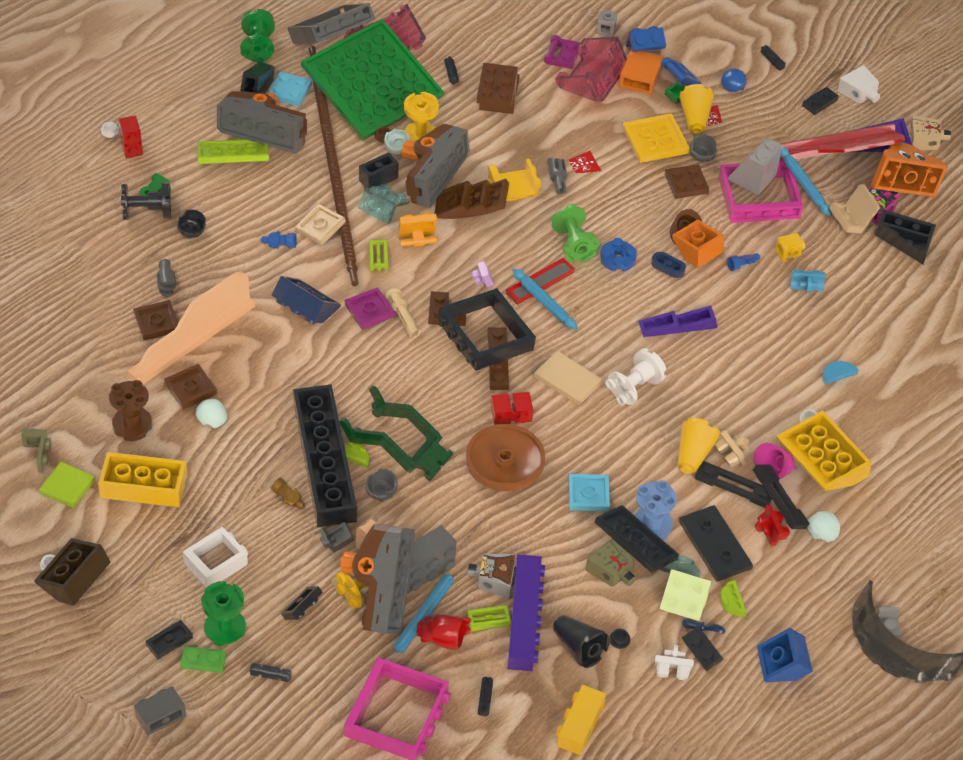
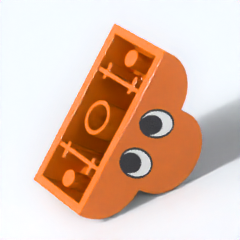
M904 142L890 144L889 149L883 152L871 185L874 189L935 197L948 166L940 159L924 154L921 150Z

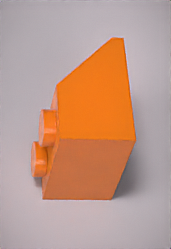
M700 220L694 221L672 235L684 259L697 268L724 252V235Z

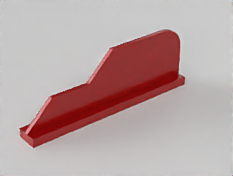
M892 123L780 144L788 148L789 154L795 159L895 144L904 141L905 138L903 134L895 131V124Z

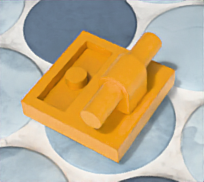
M423 213L417 216L408 214L400 217L398 238L412 237V239L400 240V247H424L425 244L437 243L436 236L424 237L435 234L436 214Z

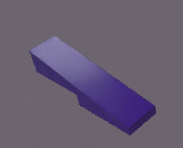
M711 305L678 315L675 314V311L638 321L643 338L717 328L716 318Z

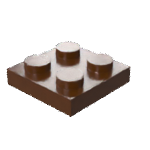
M699 164L665 169V176L675 199L709 194V187Z
M170 300L133 309L143 341L168 335L178 325Z
M199 364L164 379L165 385L182 409L217 394L216 387Z

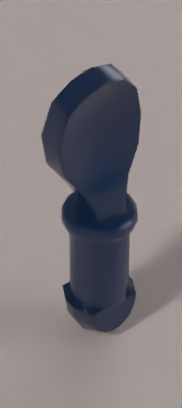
M689 619L682 621V626L685 628L694 629L699 626L702 631H714L722 634L726 631L723 626L718 624L706 626L704 622L701 623Z

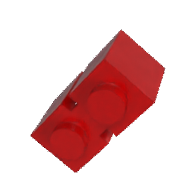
M136 115L119 118L121 145L125 158L142 156L141 130Z
M530 392L513 393L514 403H512V408L509 394L491 395V412L494 425L511 424V421H515V423L532 422L533 405Z

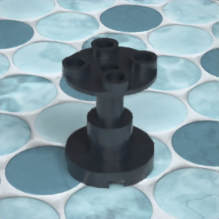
M162 182V191L148 192L147 196H129L128 185L121 184V205L125 208L123 209V220H129V207H148V210H162L164 219L171 218L169 182Z

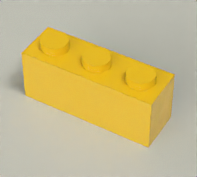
M585 685L581 686L579 692L575 691L571 701L573 705L571 709L567 708L563 720L565 722L563 725H559L555 737L558 738V747L582 755L605 705L606 693Z

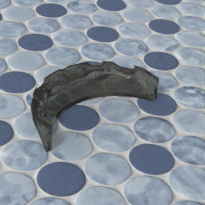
M869 580L855 601L852 610L853 633L857 637L864 654L874 664L879 665L882 670L900 679L905 677L915 680L916 683L940 680L946 682L954 679L963 670V652L955 654L931 653L914 648L898 639L884 626L876 613L872 600L873 582Z

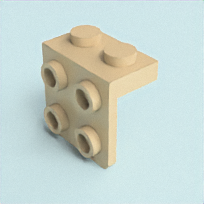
M860 184L846 204L833 202L829 208L845 232L862 233L880 207L864 184Z

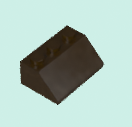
M71 538L34 582L58 602L74 606L111 562L102 545Z

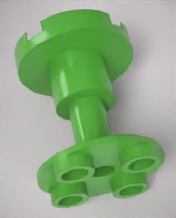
M569 204L557 214L552 215V228L557 233H568V240L563 247L566 259L575 263L574 260L585 262L597 254V247H600V243L595 234L584 232L580 228L586 220L584 209L576 207L575 204Z

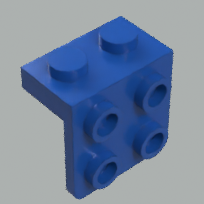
M652 26L648 29L635 28L631 30L625 42L626 47H632V52L665 49L666 41L663 27Z

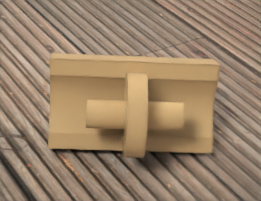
M724 430L721 432L722 438L715 443L716 449L720 454L727 450L731 451V453L724 457L730 468L739 463L742 467L745 466L747 462L741 450L744 452L749 450L747 447L749 439L746 436L740 437L736 435L734 436V442L727 431Z

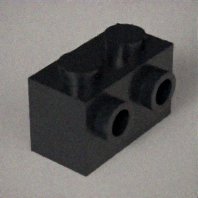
M390 153L359 165V181L368 192L399 178V163Z

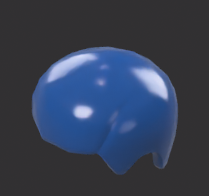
M737 68L728 69L722 75L721 84L729 92L744 90L747 84L746 75Z

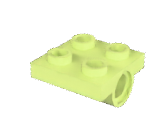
M671 569L660 609L700 621L708 598L711 581Z

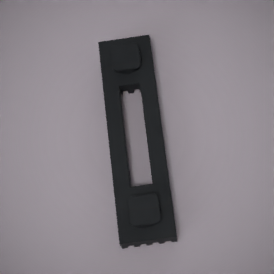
M706 461L702 462L695 474L696 480L710 486L715 485L749 499V502L763 508L766 505H770L772 501L763 485ZM722 476L753 489V492L737 487L717 477Z
M756 464L752 469L785 518L791 529H806L810 524L801 509L796 508L780 484V478L770 464Z

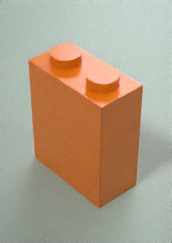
M631 49L620 74L619 87L652 95L663 69L661 61L664 59V56L645 51L632 52Z

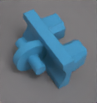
M792 270L790 289L806 290L809 293L811 290L824 291L826 274L819 270Z

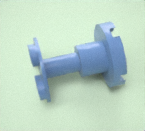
M664 480L648 482L638 487L636 500L640 509L634 515L662 540H665L672 530L673 520L669 512L675 507L677 496L668 482Z

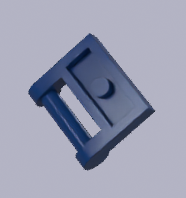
M668 57L661 61V65L667 68L682 86L702 84L681 62Z

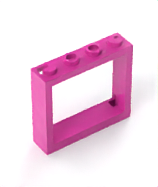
M779 161L777 174L774 178H784L790 202L735 205L728 177L739 164L720 166L719 181L731 223L801 219L803 204L793 173L784 161Z
M378 657L344 724V736L409 760H418L419 755L425 753L427 738H431L434 733L435 721H439L442 716L443 704H447L450 699L451 692H448L449 682ZM383 676L438 695L414 746L359 726Z

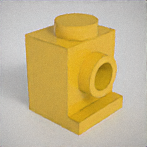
M798 233L777 238L775 251L782 262H786L787 258L801 255L802 250H805V242Z

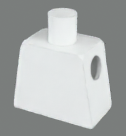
M864 65L840 78L838 91L853 101L862 103L869 99L876 103L880 98V94L877 93L879 81Z

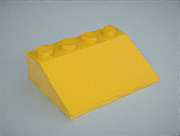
M823 410L776 435V439L824 491L853 486L869 477L872 462Z

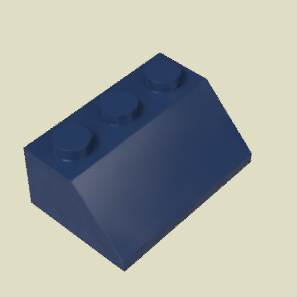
M281 276L271 295L277 299L276 302L278 304L289 306L291 312L297 315L302 314L305 316V320L311 324L324 323L341 307L340 303L299 278Z

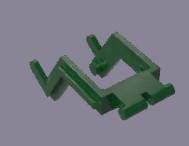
M371 386L369 392L374 399V402L371 404L372 414L375 417L407 418L426 437V441L412 457H409L385 432L362 430L358 427L353 429L346 418H342L339 423L348 440L358 444L381 446L406 471L410 473L416 468L421 469L426 473L425 478L431 481L441 470L440 466L443 467L453 456V452L449 449L446 451L439 444L443 437L413 406L385 402L379 389L376 386Z

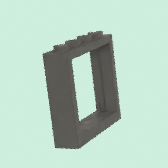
M370 3L344 4L290 26L287 29L293 44L319 43L375 20ZM343 8L345 12L341 13L340 9Z

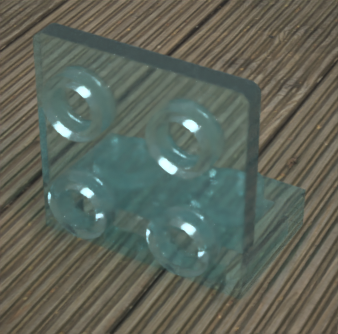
M382 184L364 189L358 209L389 224L396 207L410 204L411 200L406 198L405 194L391 190L390 186Z

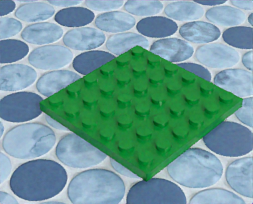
M383 19L301 61L302 68L362 140L374 135L378 128L389 127L407 117L404 112V101L410 94L420 95V92H427L439 99L445 93Z

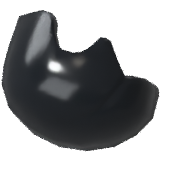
M186 210L178 219V231L189 239L199 237L205 230V216L198 210Z

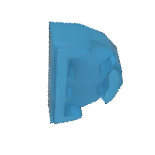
M832 362L824 369L823 382L826 385L856 375L859 369L849 362Z

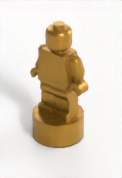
M278 478L272 484L271 490L276 495H281L284 498L282 500L284 504L304 509L305 503L301 501L302 496L297 491V488L292 490L282 478Z

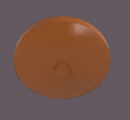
M497 424L486 427L476 433L467 446L466 465L470 474L480 484L494 490L515 491L523 489L534 483L544 469L545 451L542 443L532 432L520 426Z

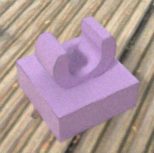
M486 262L478 263L480 270L471 272L476 285L485 282L487 287L493 286L492 276Z

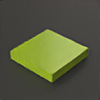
M60 462L40 487L39 493L74 509L95 482V476Z

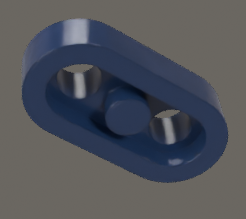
M656 252L652 256L651 264L655 269L673 278L684 276L686 265L683 261L665 252Z

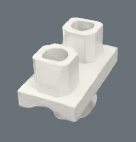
M674 645L673 650L665 649L664 656L656 655L654 666H656L657 677L668 678L669 668L677 669L676 679L687 681L689 673L692 671L694 660L682 659L685 658L686 652L678 651V645Z

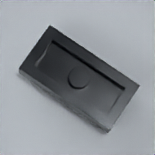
M825 87L804 100L802 107L816 115L838 101L839 95Z
M319 586L307 587L281 615L285 620H298L302 618L305 614L304 611L318 601V597L323 593Z
M179 620L146 640V646L157 659H160L193 639V633L182 620Z
M699 626L682 637L684 643L706 672L723 660L721 654Z

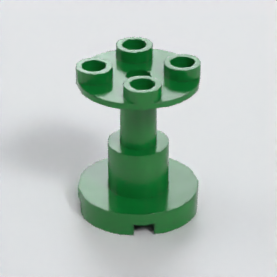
M257 9V11L253 12L249 10L241 19L242 30L249 37H246L241 42L240 54L248 60L264 63L274 53V45L267 38L275 30L274 17L270 12L263 9Z
M218 581L210 584L204 590L205 593L201 598L202 609L208 616L205 620L204 632L208 639L217 646L234 643L245 635L246 622L240 614L244 606V594L241 588L234 583L231 585L226 584V581Z

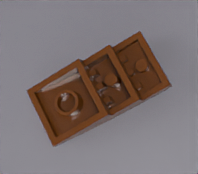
M505 178L490 184L486 179L473 185L469 181H465L446 188L437 198L434 214L439 219H457L489 214L505 209L509 182Z

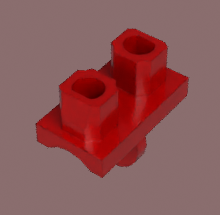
M766 505L765 511L757 517L758 521L755 523V529L766 535L770 546H776L779 540L787 539L790 531L788 527L781 526L780 524L783 520L781 512L774 511L772 505Z

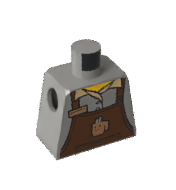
M484 554L481 565L469 563L467 576L479 577L478 588L480 590L510 598L516 554Z

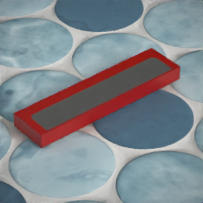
M561 258L529 277L545 290L573 274L575 268L564 258ZM521 281L506 289V295L517 305L533 296L521 284Z

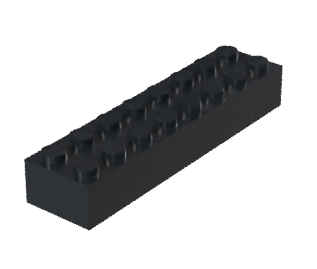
M332 384L293 389L294 409L317 527L339 525L343 522H357V505Z

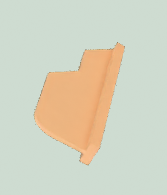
M236 272L192 301L175 330L150 346L141 361L127 371L128 376L133 381L140 380L145 384L254 308L255 301L250 298L248 276L243 272Z

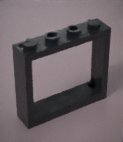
M498 288L439 308L437 317L439 326L444 329L448 338L454 342L457 350L464 355L467 363H470L475 371L534 350L536 336ZM491 306L515 336L516 340L479 352L454 318Z

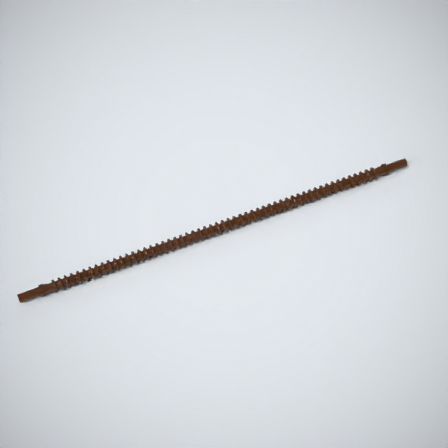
M309 46L310 56L316 54L315 46ZM313 81L336 213L343 216L346 220L339 228L345 263L348 265L347 271L350 274L351 285L357 286L359 284L357 277L358 266L355 264L357 260L353 247L354 244L326 95Z

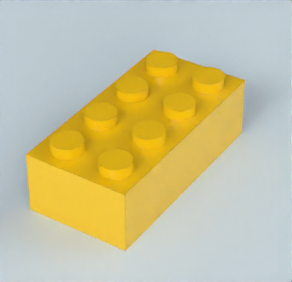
M107 452L98 483L100 498L180 507L188 476L186 461Z

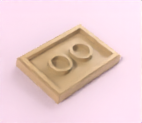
M559 351L554 353L534 372L536 379L577 405H580L603 381L602 378Z

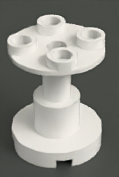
M647 348L639 350L634 355L633 362L635 367L630 370L631 375L628 377L619 372L609 374L605 385L612 391L620 405H633L636 403L638 396L635 385H643L645 382L657 385L666 378V375H664L666 366L655 352L651 354L647 352L649 350Z

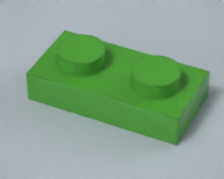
M184 646L180 663L181 669L223 673L226 651Z

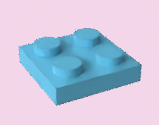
M280 71L269 92L274 93L276 98L280 99V102L300 107L312 86V79Z
M569 474L570 511H609V475Z

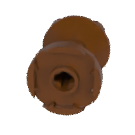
M140 380L115 383L112 385L111 392L109 393L111 406L118 410L112 419L113 431L117 436L124 437L126 441L143 439L146 433L152 429L151 415L143 408L149 400V393Z

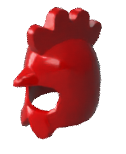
M437 614L434 617L426 616L424 621L417 623L416 635L421 637V642L431 641L439 647L457 650L461 647L464 636L471 632V628L467 625L471 623V618Z

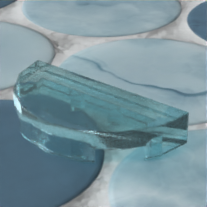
M679 556L676 561L660 569V571L670 573L672 569L700 578L701 574L695 562L684 556Z

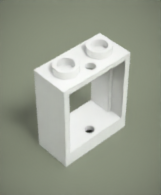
M221 527L184 550L183 561L185 566L207 588L210 584L223 581L248 565V551L243 545L238 544L231 532H227ZM223 542L234 553V556L210 570L198 557Z

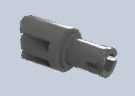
M549 158L547 164L550 179L555 183V192L559 194L560 190V194H564L567 192L565 160Z
M162 259L159 261L160 270L156 274L159 292L167 297L173 293L176 280L175 273L170 267V261Z

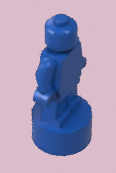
M277 231L270 233L268 237L263 236L261 242L263 244L268 243L269 247L279 249V245L296 248L297 235L296 233L280 235V232Z
M758 253L739 257L734 255L727 258V266L730 271L740 269L742 265H751V263L756 262L760 259V255Z

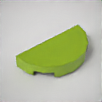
M357 443L344 445L348 461L368 468L370 458L365 447Z
M736 580L727 582L720 593L722 607L731 615L746 617L747 612Z

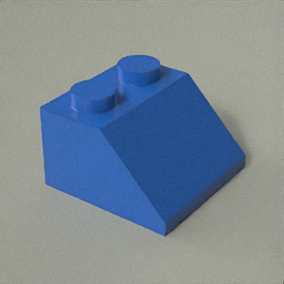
M788 628L757 645L765 682L796 681L813 672L805 636L792 628Z

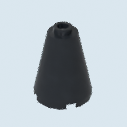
M566 615L558 617L554 621V633L579 666L590 668L600 662L602 659L600 655L603 650L607 652L610 639L608 634L603 630Z

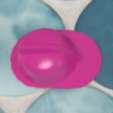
M763 443L754 452L755 466L756 464H770L780 479L796 469L793 456L788 451L774 444Z

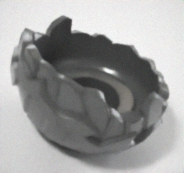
M706 134L695 136L690 144L689 151L691 156L698 161H711L717 152L714 138Z
M382 468L378 472L369 475L365 483L367 494L379 501L392 498L397 491L398 482L396 475L388 469L383 470Z

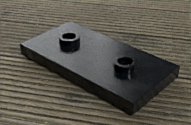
M623 505L596 517L594 521L596 525L651 573L676 561L679 557V554Z
M715 505L679 517V523L716 582L753 568L752 562Z

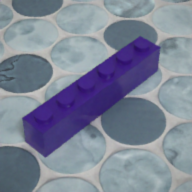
M517 554L508 669L533 671V663H538L539 651L535 650V645L539 646L540 633H536V628L541 627V616H538L537 613L542 611L543 599L539 598V594H543L544 582L540 581V577L545 575V565H541L542 556Z

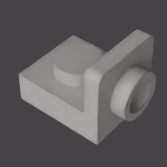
M885 606L878 609L875 620L880 640L901 639L902 633L898 620L899 607Z

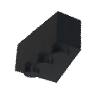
M883 210L876 236L924 265L936 224Z

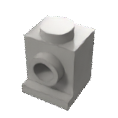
M611 10L601 11L597 24V34L613 37L617 23V14ZM602 25L610 26L611 28L605 29L602 28Z

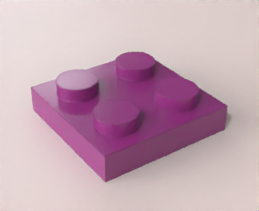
M378 287L345 300L346 308L362 330L395 317V311Z

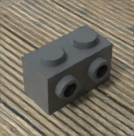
M173 686L168 689H162L157 694L142 699L134 705L135 717L147 736L186 717L185 705Z

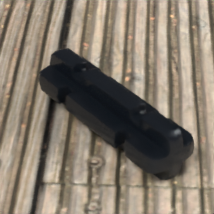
M768 45L761 47L760 52L778 70L781 71L785 68L786 63Z
M448 56V58L444 59L449 82L454 85L459 82V77L457 76L454 59Z
M258 663L251 664L250 675H261L263 678L274 680L280 678L284 682H289L292 672L289 669L283 668L280 670L279 667L263 665L262 667Z
M491 677L482 678L478 705L479 716L486 717L489 715L493 679Z

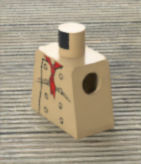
M912 115L909 129L910 139L914 147L919 150H937L941 140L950 141L951 131L941 130V122L939 120Z

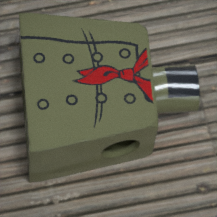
M613 539L587 558L586 571L609 586H615L621 580L626 585L631 586L636 580V576L631 573L634 565L633 558Z

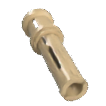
M391 288L386 292L385 298L390 301L391 307L398 314L409 337L416 338L420 335V330L408 311V303L402 298L399 288Z

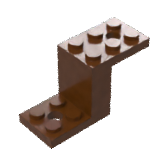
M483 63L476 103L480 104L479 110L514 114L520 74H517V66Z

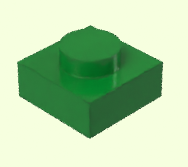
M677 82L665 89L664 95L677 104L680 102V91H684V87Z

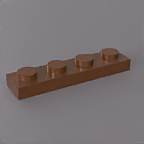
M488 327V349L507 343V328ZM508 360L489 366L490 390H509Z

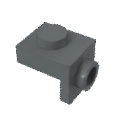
M346 522L341 523L328 532L324 528L319 529L322 535L320 537L321 543L325 548L329 547L334 553L355 540Z

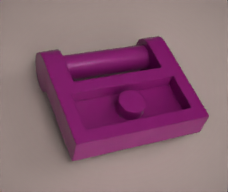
M553 35L550 40L551 45L548 53L544 57V62L549 65L573 69L581 42L561 39L558 35ZM557 46L561 47L558 58L554 57Z

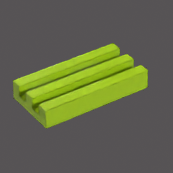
M369 240L370 271H374V269H377V271H381V269L388 271L387 240ZM375 244L377 248V263L373 261V245ZM380 244H384V263H381Z
M508 605L467 610L466 615L471 618V623H469L471 631L511 626Z

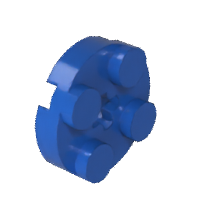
M615 238L613 241L607 242L602 246L600 252L601 263L611 271H616V269L627 271L635 265L637 250L628 242L623 241V239Z

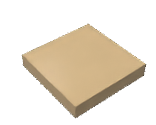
M318 204L295 226V230L316 243L323 245L346 220L343 216Z

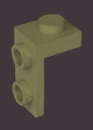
M23 429V446L39 448L37 467L38 472L43 473L44 465L47 466L48 454L46 453L51 448V438H48L47 430Z

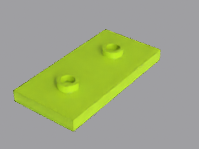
M246 139L198 141L197 159L198 164L269 161V150L267 144L264 145Z

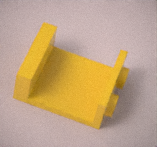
M526 159L525 169L499 174L496 165L488 166V180L490 184L505 178L509 182L506 201L539 195L541 180L537 178L536 168L534 165L532 166L530 159Z

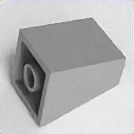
M767 137L746 156L731 173L728 180L759 195L777 174L783 145Z

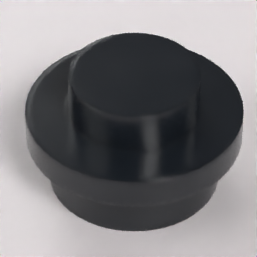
M616 629L610 635V644L617 649H624L630 644V635L624 629Z

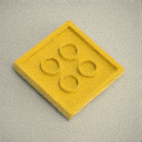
M672 113L623 123L622 128L640 163L689 154L690 148Z

